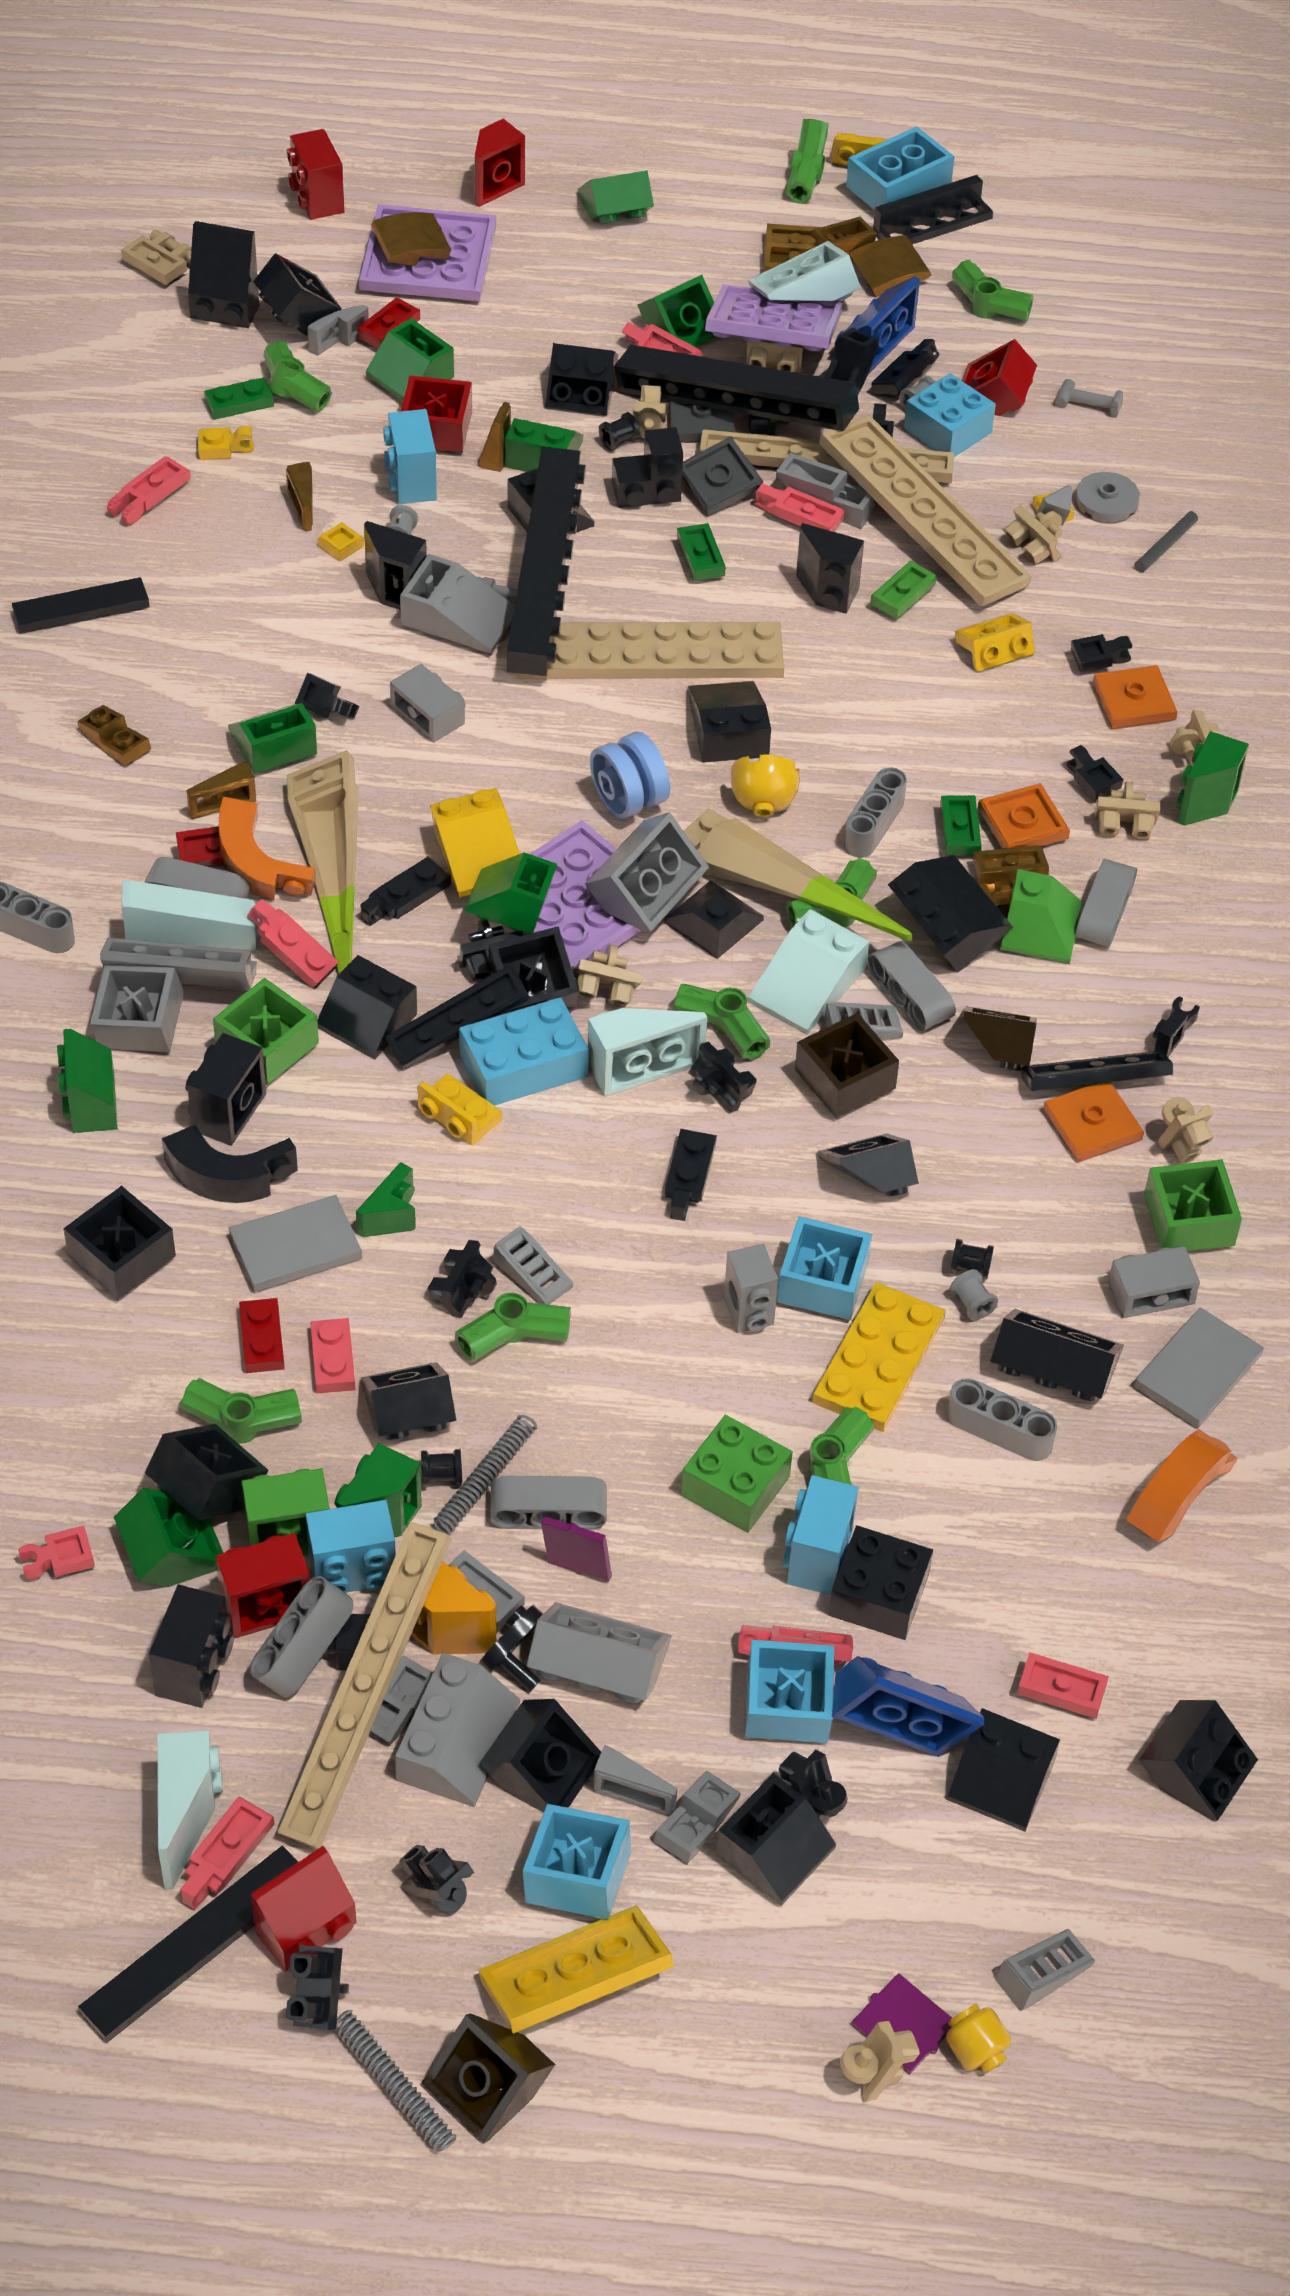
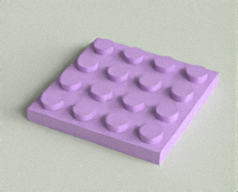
M378 204L374 220L400 213H433L451 248V253L448 260L420 256L417 266L389 263L372 228L359 278V290L480 301L496 229V215Z
M723 284L706 319L705 331L713 332L714 336L721 338L736 335L743 336V339L749 342H760L763 339L774 341L775 345L782 347L797 344L804 345V348L810 351H822L823 348H829L842 313L843 301L769 300L754 288Z
M582 820L530 853L558 864L534 932L559 926L571 968L573 965L577 966L580 959L591 961L593 951L605 953L609 944L617 945L618 947L642 931L605 912L585 885L617 849Z

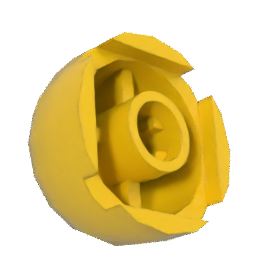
M760 755L759 761L749 762V756L736 760L731 767V786L737 802L746 809L753 811L756 816L769 817L774 812L783 810L791 804L798 793L800 769L795 770V762L790 759L774 755Z

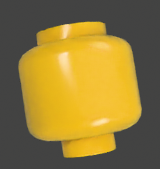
M974 2004L948 2021L951 2028L946 2034V2041L965 2070L973 2071L981 2067L984 2074H987L1007 2061L1003 2052L1009 2048L1012 2039L992 2008L985 2007L980 2009L978 2004Z

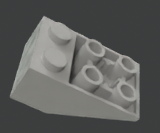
M428 554L400 595L401 625L491 654L512 623L515 605L459 563Z

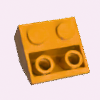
M442 1561L411 1636L432 1654H442V1652L446 1654H484L497 1641L496 1603L486 1591L482 1589L477 1590L468 1583L464 1574L456 1566H448Z

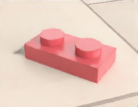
M349 1318L310 1321L316 1393L356 1390Z
M1029 1652L1017 1694L1097 1719L1109 1676Z

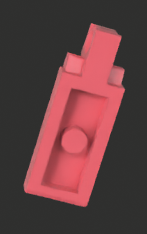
M627 322L622 330L626 338L634 343L633 345L703 356V353L698 348L653 324H646L641 329Z
M762 483L756 491V506L799 526L805 523L834 532L844 519L845 511L842 508L789 486L785 490H778Z
M260 899L247 914V917L259 927L257 932L262 937L260 941L311 988L314 989L339 962L287 913H284L279 908L275 910L265 900Z
M741 1625L738 1653L749 1655L751 1640L833 1645L834 1665H841L843 1661L850 1662L852 1660V1635L772 1625V1628Z
M237 1797L190 1856L189 1866L185 1871V1876L188 1877V1880L180 1889L182 1893L181 1902L196 1910L206 1899L210 1891L217 1895L223 1887L225 1888L274 1826V1816L244 1798Z

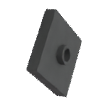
M670 401L671 428H677L680 442H701L703 430L734 432V417L731 411Z
M731 436L683 461L682 479L708 516L751 495L763 483L759 474Z

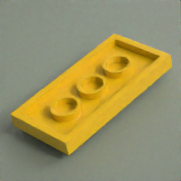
M875 1282L813 1393L812 1403L838 1414H841L846 1407L854 1408L856 1406L867 1413L870 1420L874 1423V1429L884 1432L944 1321L946 1310Z
M638 1905L611 1915L608 1920H598L481 1968L478 1971L482 1985L514 2034L595 1999L612 1994L638 1981L653 1977L662 1971L674 1967L671 1952Z

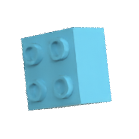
M949 373L907 400L904 430L934 451L954 452V457H956L992 433L996 404Z
M420 409L388 413V426L383 427L385 446H389L388 451H384V462L386 470H392V472L388 473L390 491H396L399 504L437 500L436 450L427 410Z
M798 1216L779 1274L777 1302L851 1320L869 1263L872 1234Z
M812 1475L808 1489L799 1490L795 1505V1512L797 1514L795 1521L790 1522L785 1539V1546L787 1547L782 1567L789 1568L788 1585L831 1595L832 1587L853 1531L858 1486Z
M387 1500L306 1513L308 1550L313 1577H324L344 1593L363 1589H382L396 1556L395 1538Z
M751 1640L747 1667L745 1737L828 1743L833 1720V1645Z
M547 1804L522 1871L525 1903L608 1920L632 1852L630 1820Z

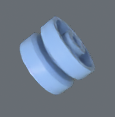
M635 731L621 737L617 744L607 743L595 748L591 752L590 769L595 788L604 805L616 818L626 819L638 814L643 807H654L669 798L670 781L665 762L658 748L643 732Z

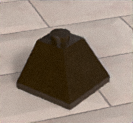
M966 1006L963 1019L991 1058L995 1061H1001V1068L1021 1071L1022 1065L1030 1066L1037 1017Z
M469 2013L465 2015L422 2081V2084L485 2143L534 2098L556 2064L525 2035L518 2032L513 2034L506 2027Z

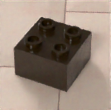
M858 1013L797 1042L795 1071L835 1118L896 1089L899 1059Z

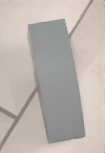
M793 453L788 455L776 471V477L787 487L789 486L842 508L845 511L842 522L862 529L875 512L876 501L861 486L847 482V471Z

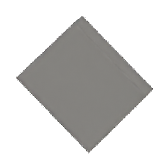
M1067 485L1044 497L1037 513L1043 512L1047 514L1048 512L1055 511L1061 516V525L1063 526L1071 510L1072 487Z

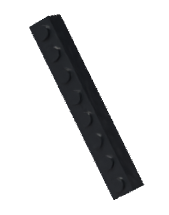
M630 345L614 365L618 391L641 396L642 385L661 386V399L839 431L846 429L859 410L855 382L637 345Z
M545 446L541 448L507 647V672L547 677L548 664H555L557 644L552 643L553 637H559L561 628V617H556L557 611L564 610L565 591H561V585H568L570 569L569 565H565V560H572L574 540H569L570 534L576 535L578 515L573 514L574 509H580L582 490L577 489L578 484H584L586 465L580 464L581 451Z

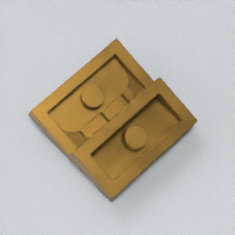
M400 213L385 216L372 222L371 226L389 263L417 266L420 256L448 260L451 248L433 213Z
M767 223L763 270L774 268L819 246L810 234L811 230L820 227Z
M906 235L880 239L849 252L852 262L875 297L881 295L886 289L913 277L919 278L921 282L932 276L930 270Z
M1041 845L973 852L978 885L1003 915H1007L1011 892L1018 869L1049 875V865Z

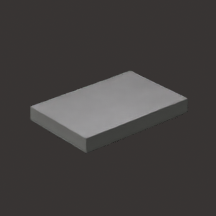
M337 1195L229 1227L230 1238L254 1293L362 1259V1250Z
M1199 1307L1135 1379L1134 1388L1196 1428H1199L1262 1356L1264 1347Z

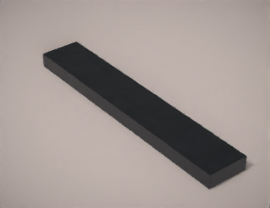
M283 1845L81 2003L78 2006L79 2013L99 2036L108 2043L255 1926L251 1894L298 1863V1861Z

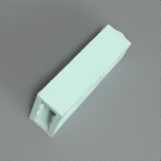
M122 880V913L127 940L256 950V936H261L257 932L259 927L247 917V914L255 905L254 900L139 881Z

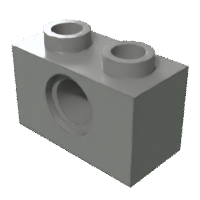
M759 1244L727 1252L724 1299L737 1333L749 1330L759 1331L767 1326L774 1325L778 1277L765 1245Z

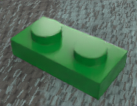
M264 377L204 390L205 402L214 420L274 407V398Z
M709 523L677 528V539L693 580L725 576L726 566Z
M975 795L941 796L940 811L946 856L973 855L974 851H981L982 844Z

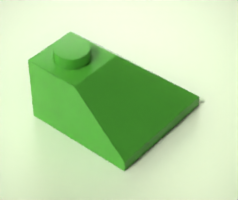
M1018 869L1006 917L1013 926V929L1003 936L1000 950L1070 964L1082 901L1053 876Z

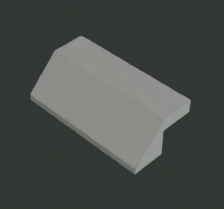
M107 938L100 952V961L103 968L104 964L175 967L180 983L251 989L256 976L257 961H251V950Z

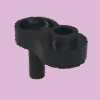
M534 1604L528 1609L521 1605L505 1622L510 1628L486 1652L479 1663L490 1673H493L501 1665L525 1689L531 1692L541 1680L516 1658L512 1652L536 1628L537 1620L543 1613Z

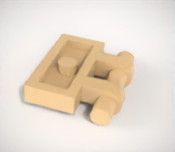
M158 230L151 232L150 239L142 235L121 249L124 261L165 285L186 272V264L190 263L191 246L187 244L181 245L175 241L174 236L167 232L161 233Z

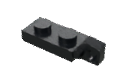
M924 339L912 351H904L871 382L874 394L897 396L914 379L921 376L923 370L927 366L932 365L940 355L937 351L935 340Z
M427 856L375 889L369 895V898L360 904L361 919L369 926L386 916L389 918L394 916L396 919H399L449 887L451 876Z
M680 1129L665 1186V1197L672 1199L670 1219L685 1221L690 1202H702L716 1148L717 1135Z

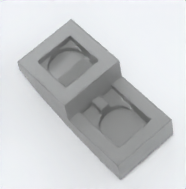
M360 305L346 308L308 326L309 351L319 356L339 341L346 346L356 342L359 339L357 337V327L369 319L368 307Z
M403 1655L370 1732L392 1744L411 1722L433 1672Z
M706 1770L683 1794L680 1806L656 1830L653 1841L688 1864L725 1820L741 1793Z

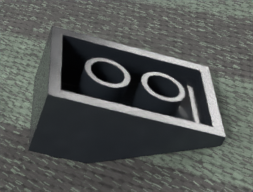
M195 221L193 224L188 286L190 318L249 328L260 306L259 289L253 282L258 275L255 231Z
M754 681L688 686L687 691L702 763L738 760L749 756V759L759 758L760 755H769L771 739L770 720L766 703Z

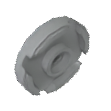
M1098 472L1092 473L1081 480L1077 486L1075 502L1083 514L1086 511L1092 515L1091 519L1098 522H1122L1128 519L1131 513L1137 511L1140 492L1136 484L1128 477L1118 473Z

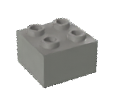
M104 964L90 1021L96 1041L115 1050L170 1052L184 994L175 967Z

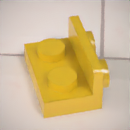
M837 133L833 140L831 164L848 166L849 157L887 139L858 136L852 133Z
M1014 613L955 631L956 643L972 652L973 667L977 671L1032 655L1035 652L1032 623Z
M449 1073L445 1074L433 1086L424 1081L417 1086L418 1108L427 1118H434L445 1126L454 1137L462 1138L472 1146L502 1121V1110Z

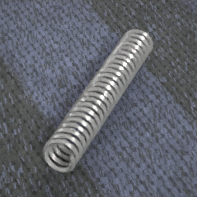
M526 1415L517 1416V1419L503 1433L499 1441L492 1447V1450L485 1455V1458L477 1465L474 1472H471L470 1476L463 1482V1485L459 1487L456 1494L452 1495V1498L448 1500V1503L441 1509V1512L434 1517V1525L438 1531L450 1536L451 1531H454L455 1527L459 1526L458 1522H462V1518L466 1517L465 1513H469V1509H472L473 1504L477 1503L476 1500H480V1495H484V1491L488 1490L487 1487L491 1486V1482L498 1477V1473H502V1469L506 1468L505 1465H508L509 1460L513 1459L516 1451H520V1447H523V1443L527 1442L530 1434H533L534 1430L538 1429L536 1422L531 1417ZM521 1418L529 1420L534 1425V1427L531 1426L527 1421L521 1420ZM521 1423L525 1424L526 1427H528L531 1431H529L527 1428H525L524 1426H522ZM517 1427H519V1428H520L522 1431H524L527 1435H525L523 1432H521ZM514 1432L518 1433V1435H520L521 1437H523L524 1440H522V1439H521L519 1436H517ZM510 1436L514 1437L520 1444H518ZM507 1440L510 1441L514 1446H516V1448L509 1444ZM503 1445H506L510 1450L513 1451V1453L506 1449ZM500 1449L503 1450L506 1454H508L509 1457L502 1453ZM497 1454L504 1458L506 1462L503 1461L500 1457H498ZM493 1458H495L498 1462H500V1463L502 1464V1466L499 1465L497 1462H495V1461L493 1460ZM490 1463H492L495 1467H497L498 1470H496L493 1466H491ZM486 1467L493 1471L495 1475L492 1474L489 1470H487ZM483 1472L489 1475L491 1479L484 1475ZM479 1476L486 1480L488 1484L485 1483L482 1479H480ZM475 1480L482 1484L484 1488L477 1484ZM472 1485H474L476 1488H478V1489L480 1490V1492H478L476 1489H474V1488L472 1487ZM468 1489L471 1490L473 1493H475L476 1496H474L472 1493H470V1492L468 1491ZM464 1493L467 1494L470 1498H472L473 1501H471L469 1498H467V1497L464 1495ZM460 1498H462V1499H464L466 1502H468L469 1505H467L466 1503H464ZM457 1502L460 1503L466 1510H464L463 1508H461V1507L457 1504ZM453 1507L457 1508L462 1514L458 1513ZM450 1512L454 1513L459 1519L455 1518ZM446 1516L451 1518L455 1523H452ZM437 1520L439 1521L440 1525L447 1530V1532H445L439 1527V1525L437 1524ZM443 1521L448 1523L451 1526V1528L445 1525Z
M353 2010L343 2012L337 2018L336 2030H334L338 2032V2036L342 2037L344 2042H347V2046L351 2047V2051L355 2052V2056L359 2057L360 2062H364V2067L368 2068V2072L372 2073L374 2078H377V2082L381 2083V2087L385 2088V2092L390 2093V2098L394 2099V2103L398 2104V2108L403 2109V2114H407V2119L411 2120L413 2125H416V2129L420 2130V2134L425 2135V2140L429 2141V2145L433 2146L434 2151H442L455 2142L457 2135L452 2134V2129H447L448 2124H443V2119L439 2118V2113H434L435 2108H430V2103H425L426 2098L421 2097V2092H417V2087H412L413 2082H408V2077H404V2072H399L400 2067L395 2066V2061H391V2056H386L387 2051H382V2046H378V2041L374 2040V2036L369 2035L370 2031L365 2030V2025H361V2020H356L357 2015H352ZM346 2015H348V2018H346V2019L343 2021V2023L340 2025V2027L338 2028L337 2026H338L339 2022H340Z

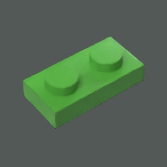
M909 561L871 595V605L898 619L935 586L936 575Z

